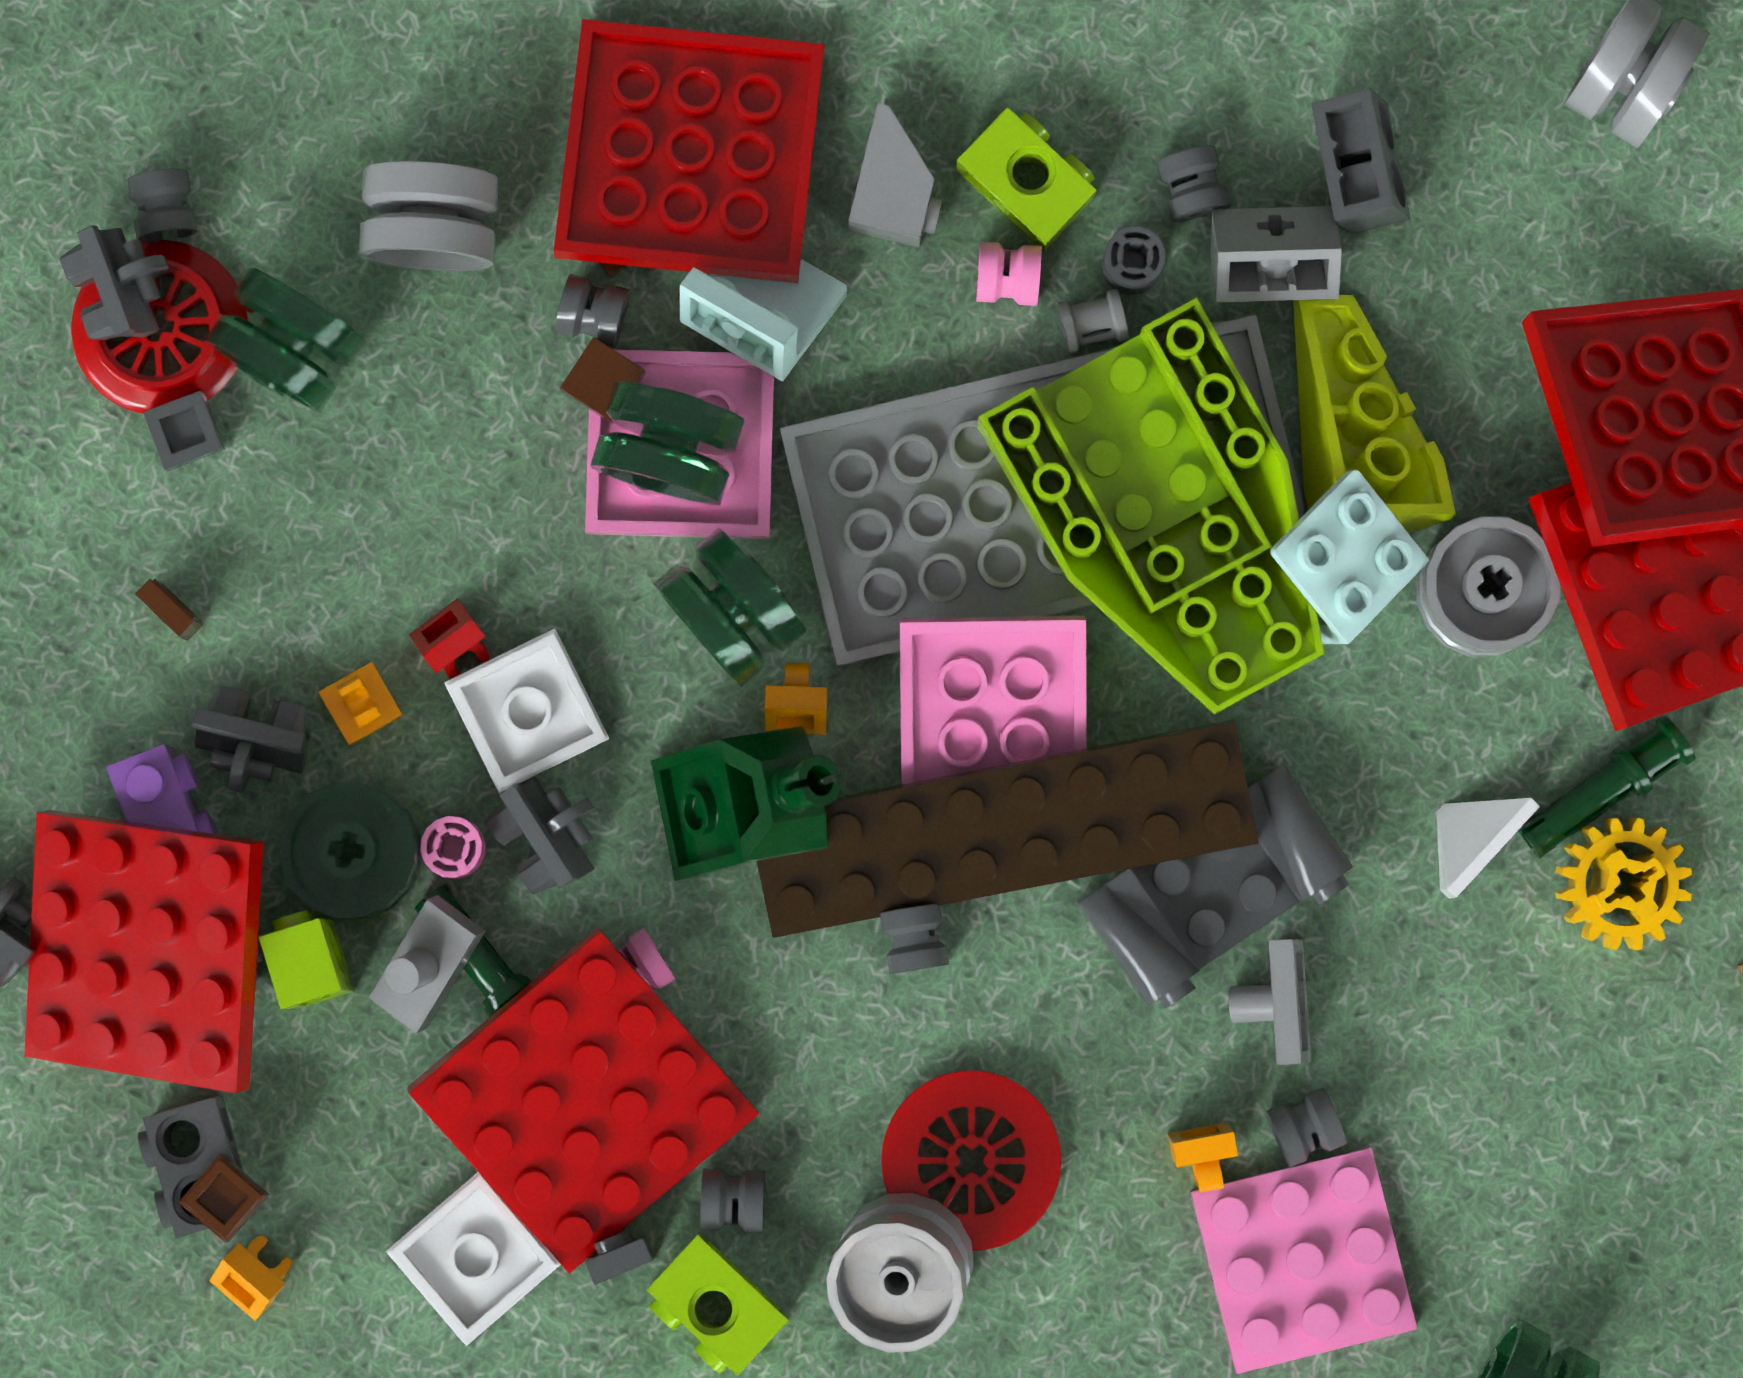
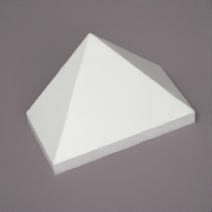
M1532 798L1443 804L1436 812L1440 891L1449 899L1458 897L1540 806Z

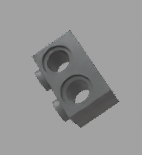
M1371 88L1311 103L1335 222L1351 234H1356L1410 220L1411 217L1388 103Z
M223 1096L212 1097L143 1117L146 1130L138 1132L141 1154L147 1168L156 1166L162 1187L161 1191L154 1193L156 1209L163 1227H173L175 1238L209 1229L184 1208L179 1201L219 1154H224L243 1170ZM182 1120L193 1123L200 1133V1145L190 1156L178 1153L171 1143L172 1130Z

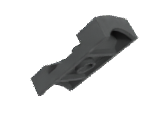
M1284 764L1248 787L1259 844L1126 869L1077 902V905L1106 944L1145 1005H1150L1159 999L1164 1008L1171 1006L1196 988L1189 978L1208 963L1297 903L1313 896L1319 905L1349 885L1343 874L1353 868L1352 864Z

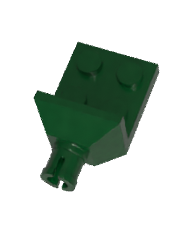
M803 726L718 739L651 760L674 881L699 877L759 860L827 848L824 806L832 803L839 796L841 781L824 784L823 779L824 777L838 774L839 770L829 758L821 755L814 756Z

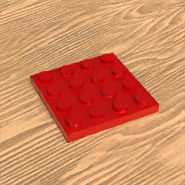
M582 19L553 249L554 257L690 272L695 267L705 274L799 283L825 44Z
M1743 289L1531 311L1522 321V326L1592 547L1743 528Z
M1572 482L1528 498L1615 732L1743 686V528L1592 547Z
M55 810L37 812L30 948L35 953L29 962L24 1057L231 1093L249 1090L264 841Z
M599 926L407 1087L408 1094L539 1241L556 1257L569 1274L596 1252L594 1243L619 1233L759 1115L754 1104Z

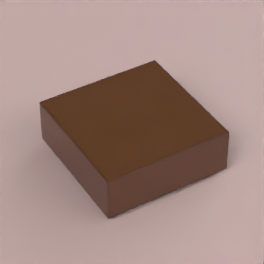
M593 337L561 385L560 390L613 424L645 376L646 371Z
M149 579L135 593L141 601L182 639L188 641L202 627L200 624L202 621L160 581Z
M219 1154L179 1203L221 1240L228 1243L270 1194L224 1154Z

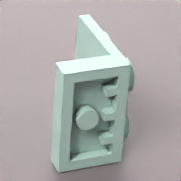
M801 259L799 283L713 274L708 276L693 267L680 284V322L783 382L847 296V286Z
M1358 470L1347 471L1271 548L1272 557L1317 611L1323 644H1350L1430 561Z

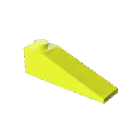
M1339 295V299L1293 300L1303 488L1307 510L1347 471L1358 470L1408 533L1451 520L1456 515L1444 458L1434 441L1426 442L1412 416L1416 407L1407 392L1399 393L1384 366L1387 355L1354 295Z

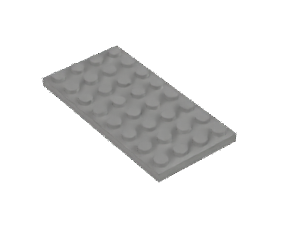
M1255 314L1213 324L1215 331L1288 460L1300 520L1305 514V509L1257 316ZM1112 349L780 428L837 668L900 653L899 618L1055 616L1095 606L1068 581L979 431L977 422L980 415L1031 387H1034L1037 391Z

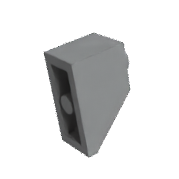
M877 103L848 220V231L920 247L923 232L935 234L943 199L932 196L934 177L890 106Z

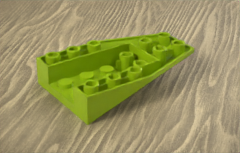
M1198 298L1143 326L1138 336L1036 391L1034 387H1031L978 417L977 427L1068 581L1213 714L1222 711L1324 655L1317 611L1271 555V548L1299 521L1288 460Z

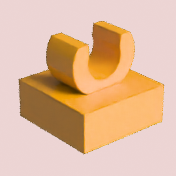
M373 662L368 663L318 692L349 746L354 745L403 716Z
M785 663L784 686L765 685V732L803 726L806 734L826 735L827 687H809L810 663Z
M1228 1122L1167 1133L1172 1160L1177 1168L1192 1165L1195 1184L1199 1188V1192L1224 1188L1219 1160L1238 1156L1234 1131Z
M263 1235L253 1239L247 1249L238 1242L223 1258L209 1280L254 1321L273 1303L285 1285L282 1280L292 1265V1260L288 1257H285L275 1268H267L258 1260V1254L268 1241Z

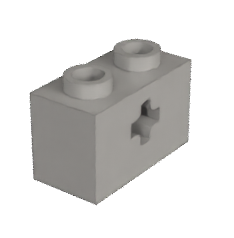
M1332 206L1212 209L1210 258L1216 302L1339 299L1342 246Z

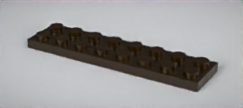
M1232 719L837 797L835 801L824 806L827 848L757 861L772 937L776 938L879 918L882 912L938 904L940 906L1259 844L1235 721Z

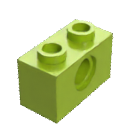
M1007 107L957 159L956 171L1035 245L1042 246V251L1045 252L1094 201L1097 190L1091 185V182L1095 177L1072 154H1068L1063 159L1046 143L1050 139L1049 133L1034 117L1026 112L1018 117ZM1034 163L1045 171L1047 181L1038 189H1024L1014 180V170L1021 164Z
M301 911L271 921L274 932L259 937L280 1009H299L355 991L333 920L317 918L315 912Z
M700 1232L646 1289L655 1298L648 1307L673 1331H676L683 1324L696 1336L700 1342L694 1347L695 1352L719 1374L728 1367L738 1376L790 1318ZM719 1291L729 1298L732 1305V1314L726 1322L712 1325L700 1318L697 1312V1300L703 1293Z

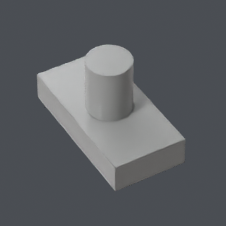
M436 895L427 899L368 998L416 1034L427 1029L486 931L440 896Z
M1303 939L1269 940L1271 984L1231 986L1229 988L1230 1018L1233 1024L1274 1021L1276 1064L1311 1062Z

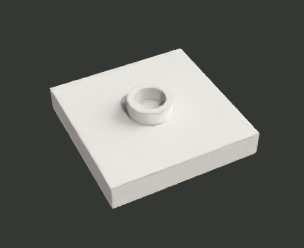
M555 628L444 682L499 793L610 739Z
M479 1172L386 1251L466 1346L561 1265L556 1257L539 1241Z

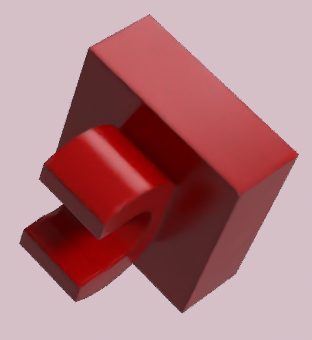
M458 598L409 634L415 646L434 672L437 673L443 669L450 679L461 674L455 665V659L466 651L474 652L482 663L489 660L488 651L481 642L486 636Z

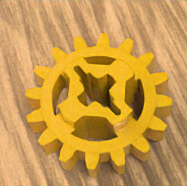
M1606 817L1604 819V833H1601L1594 826L1586 825L1582 828L1583 837L1587 842L1584 846L1571 843L1566 844L1564 849L1574 860L1571 866H1556L1555 873L1568 878V887L1556 891L1555 896L1557 899L1572 901L1573 907L1564 915L1566 922L1573 924L1582 921L1586 922L1582 928V938L1594 941L1603 932L1604 948L1617 950L1621 944L1622 937H1624L1629 949L1641 950L1643 948V934L1646 933L1651 939L1661 942L1666 938L1661 926L1664 920L1677 924L1682 922L1683 918L1673 907L1676 901H1691L1692 894L1686 890L1679 889V880L1692 875L1691 868L1676 866L1674 860L1684 850L1680 844L1662 845L1666 829L1660 826H1653L1644 834V819L1630 817L1626 823L1625 830H1623L1622 824L1617 817ZM1632 842L1641 846L1647 852L1638 854L1632 859H1627L1623 851L1617 849L1615 844ZM1592 864L1594 870L1591 885L1586 889V876ZM1619 871L1633 874L1634 878L1627 883V887L1631 892L1629 895L1615 893L1614 891L1621 883L1617 875ZM1661 878L1660 893L1655 903L1653 898L1657 880ZM1616 908H1621L1625 915L1630 917L1632 923L1612 924L1604 920L1600 915L1610 913Z

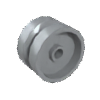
M1627 0L1564 102V105L1592 120L1603 113L1617 91L1623 94L1624 97L1611 119V133L1637 149L1644 142L1659 118H1664L1681 94L1694 71L1691 67L1710 35V32L1687 18L1681 17L1670 24L1657 45L1649 42L1662 18V3L1657 0Z
M398 161L367 166L364 168L362 200L371 209L382 214L375 215L360 223L359 256L376 264L405 269L475 271L494 266L496 235L487 225L475 220H481L497 211L498 177L485 170L437 162Z
M1478 517L1456 526L1427 552L1426 556L1430 561L1417 575L1416 604L1426 628L1445 647L1469 657H1497L1532 641L1551 622L1561 598V585L1543 538L1532 527L1509 517ZM1483 578L1490 580L1494 584L1495 595L1491 594L1484 598L1479 593L1477 587L1482 584Z
M915 1193L886 1194L863 1205L847 1223L834 1252L826 1277L829 1305L842 1328L862 1344L888 1353L913 1352L939 1341L956 1322L974 1268L972 1242L960 1219L939 1201Z

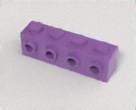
M163 744L106 766L126 821L218 834L209 812L206 810L199 813L191 790L198 788L199 785L186 753L177 755L175 748ZM259 939L257 963L265 960ZM258 965L256 967V979L262 977Z

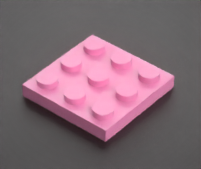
M615 350L643 368L646 374L613 424L589 409L585 533L593 535L770 539L774 377L736 354L729 352Z
M1085 615L899 618L901 785L1087 748Z
M1372 1147L1224 1183V1188L1205 1192H1199V1189L1190 1191L1236 1374L1417 1330Z

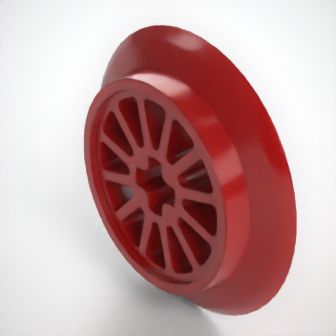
M178 241L141 242L146 257L154 255L165 256L169 269L162 275L175 277L164 300H161L160 276L155 278L160 298L149 302L154 317L157 310H165V318L174 324L172 333L162 332L159 341L154 342L151 341V335L144 338L130 337L114 349H111L108 339H90L83 325L81 314L82 309L101 301L94 282L81 288L72 315V342L80 368L90 383L104 397L120 407L143 414L145 411L198 391L204 392L208 401L230 381L239 367L245 352L248 337V316L242 293L228 270L218 260L203 250ZM185 283H189L196 288V292L174 306ZM205 302L208 310L206 317L182 318L190 310ZM209 327L205 342L183 333V330L187 328ZM179 341L201 350L192 363H188L178 349L177 343ZM139 345H142L133 366L130 369L124 367L120 363V359ZM170 349L181 365L180 371L170 375H166L165 351ZM155 350L156 375L153 377L141 375L151 352Z
M978 1070L956 1071L927 1081L914 1090L898 1107L884 1136L881 1156L882 1175L887 1194L915 1193L930 1199L933 1198L928 1193L929 1188L949 1177H954L955 1181L941 1203L947 1209L960 1186L966 1184L967 1212L950 1211L960 1219L972 1242V1251H983L997 1248L1016 1240L1028 1232L1042 1218L1050 1206L1059 1184L1061 1148L1055 1126L1049 1114L1038 1099L1026 1088L996 1073ZM967 1107L968 1132L965 1137L960 1135L948 1113L950 1110ZM983 1107L992 1110L994 1115L982 1135L977 1137L975 1136V1108ZM938 1117H943L955 1138L953 1144L928 1131V1127ZM1004 1117L1014 1127V1131L989 1144L987 1140L998 1120ZM927 1137L946 1149L948 1154L946 1156H919L918 1149L921 1139ZM1015 1138L1021 1139L1024 1149L1022 1157L995 1156L997 1149ZM964 1144L972 1150L980 1144L986 1149L987 1153L983 1156L982 1162L987 1169L982 1175L978 1176L972 1171L967 1172L964 1176L957 1173L955 1168L959 1165L960 1159L955 1152L958 1147ZM919 1164L948 1165L947 1170L926 1183L921 1181L918 1172ZM997 1164H1023L1024 1170L1021 1181L1019 1183L1013 1182L997 1172L995 1166ZM989 1177H994L1014 1189V1193L1004 1203H999L987 1182ZM977 1184L982 1185L994 1207L992 1210L978 1214L975 1213V1186Z

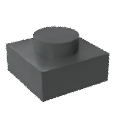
M202 391L143 412L164 470L170 471L226 450L206 396Z
M625 1230L594 1243L598 1255L586 1260L585 1264L594 1285L652 1262L655 1257L646 1235L632 1240L629 1231Z

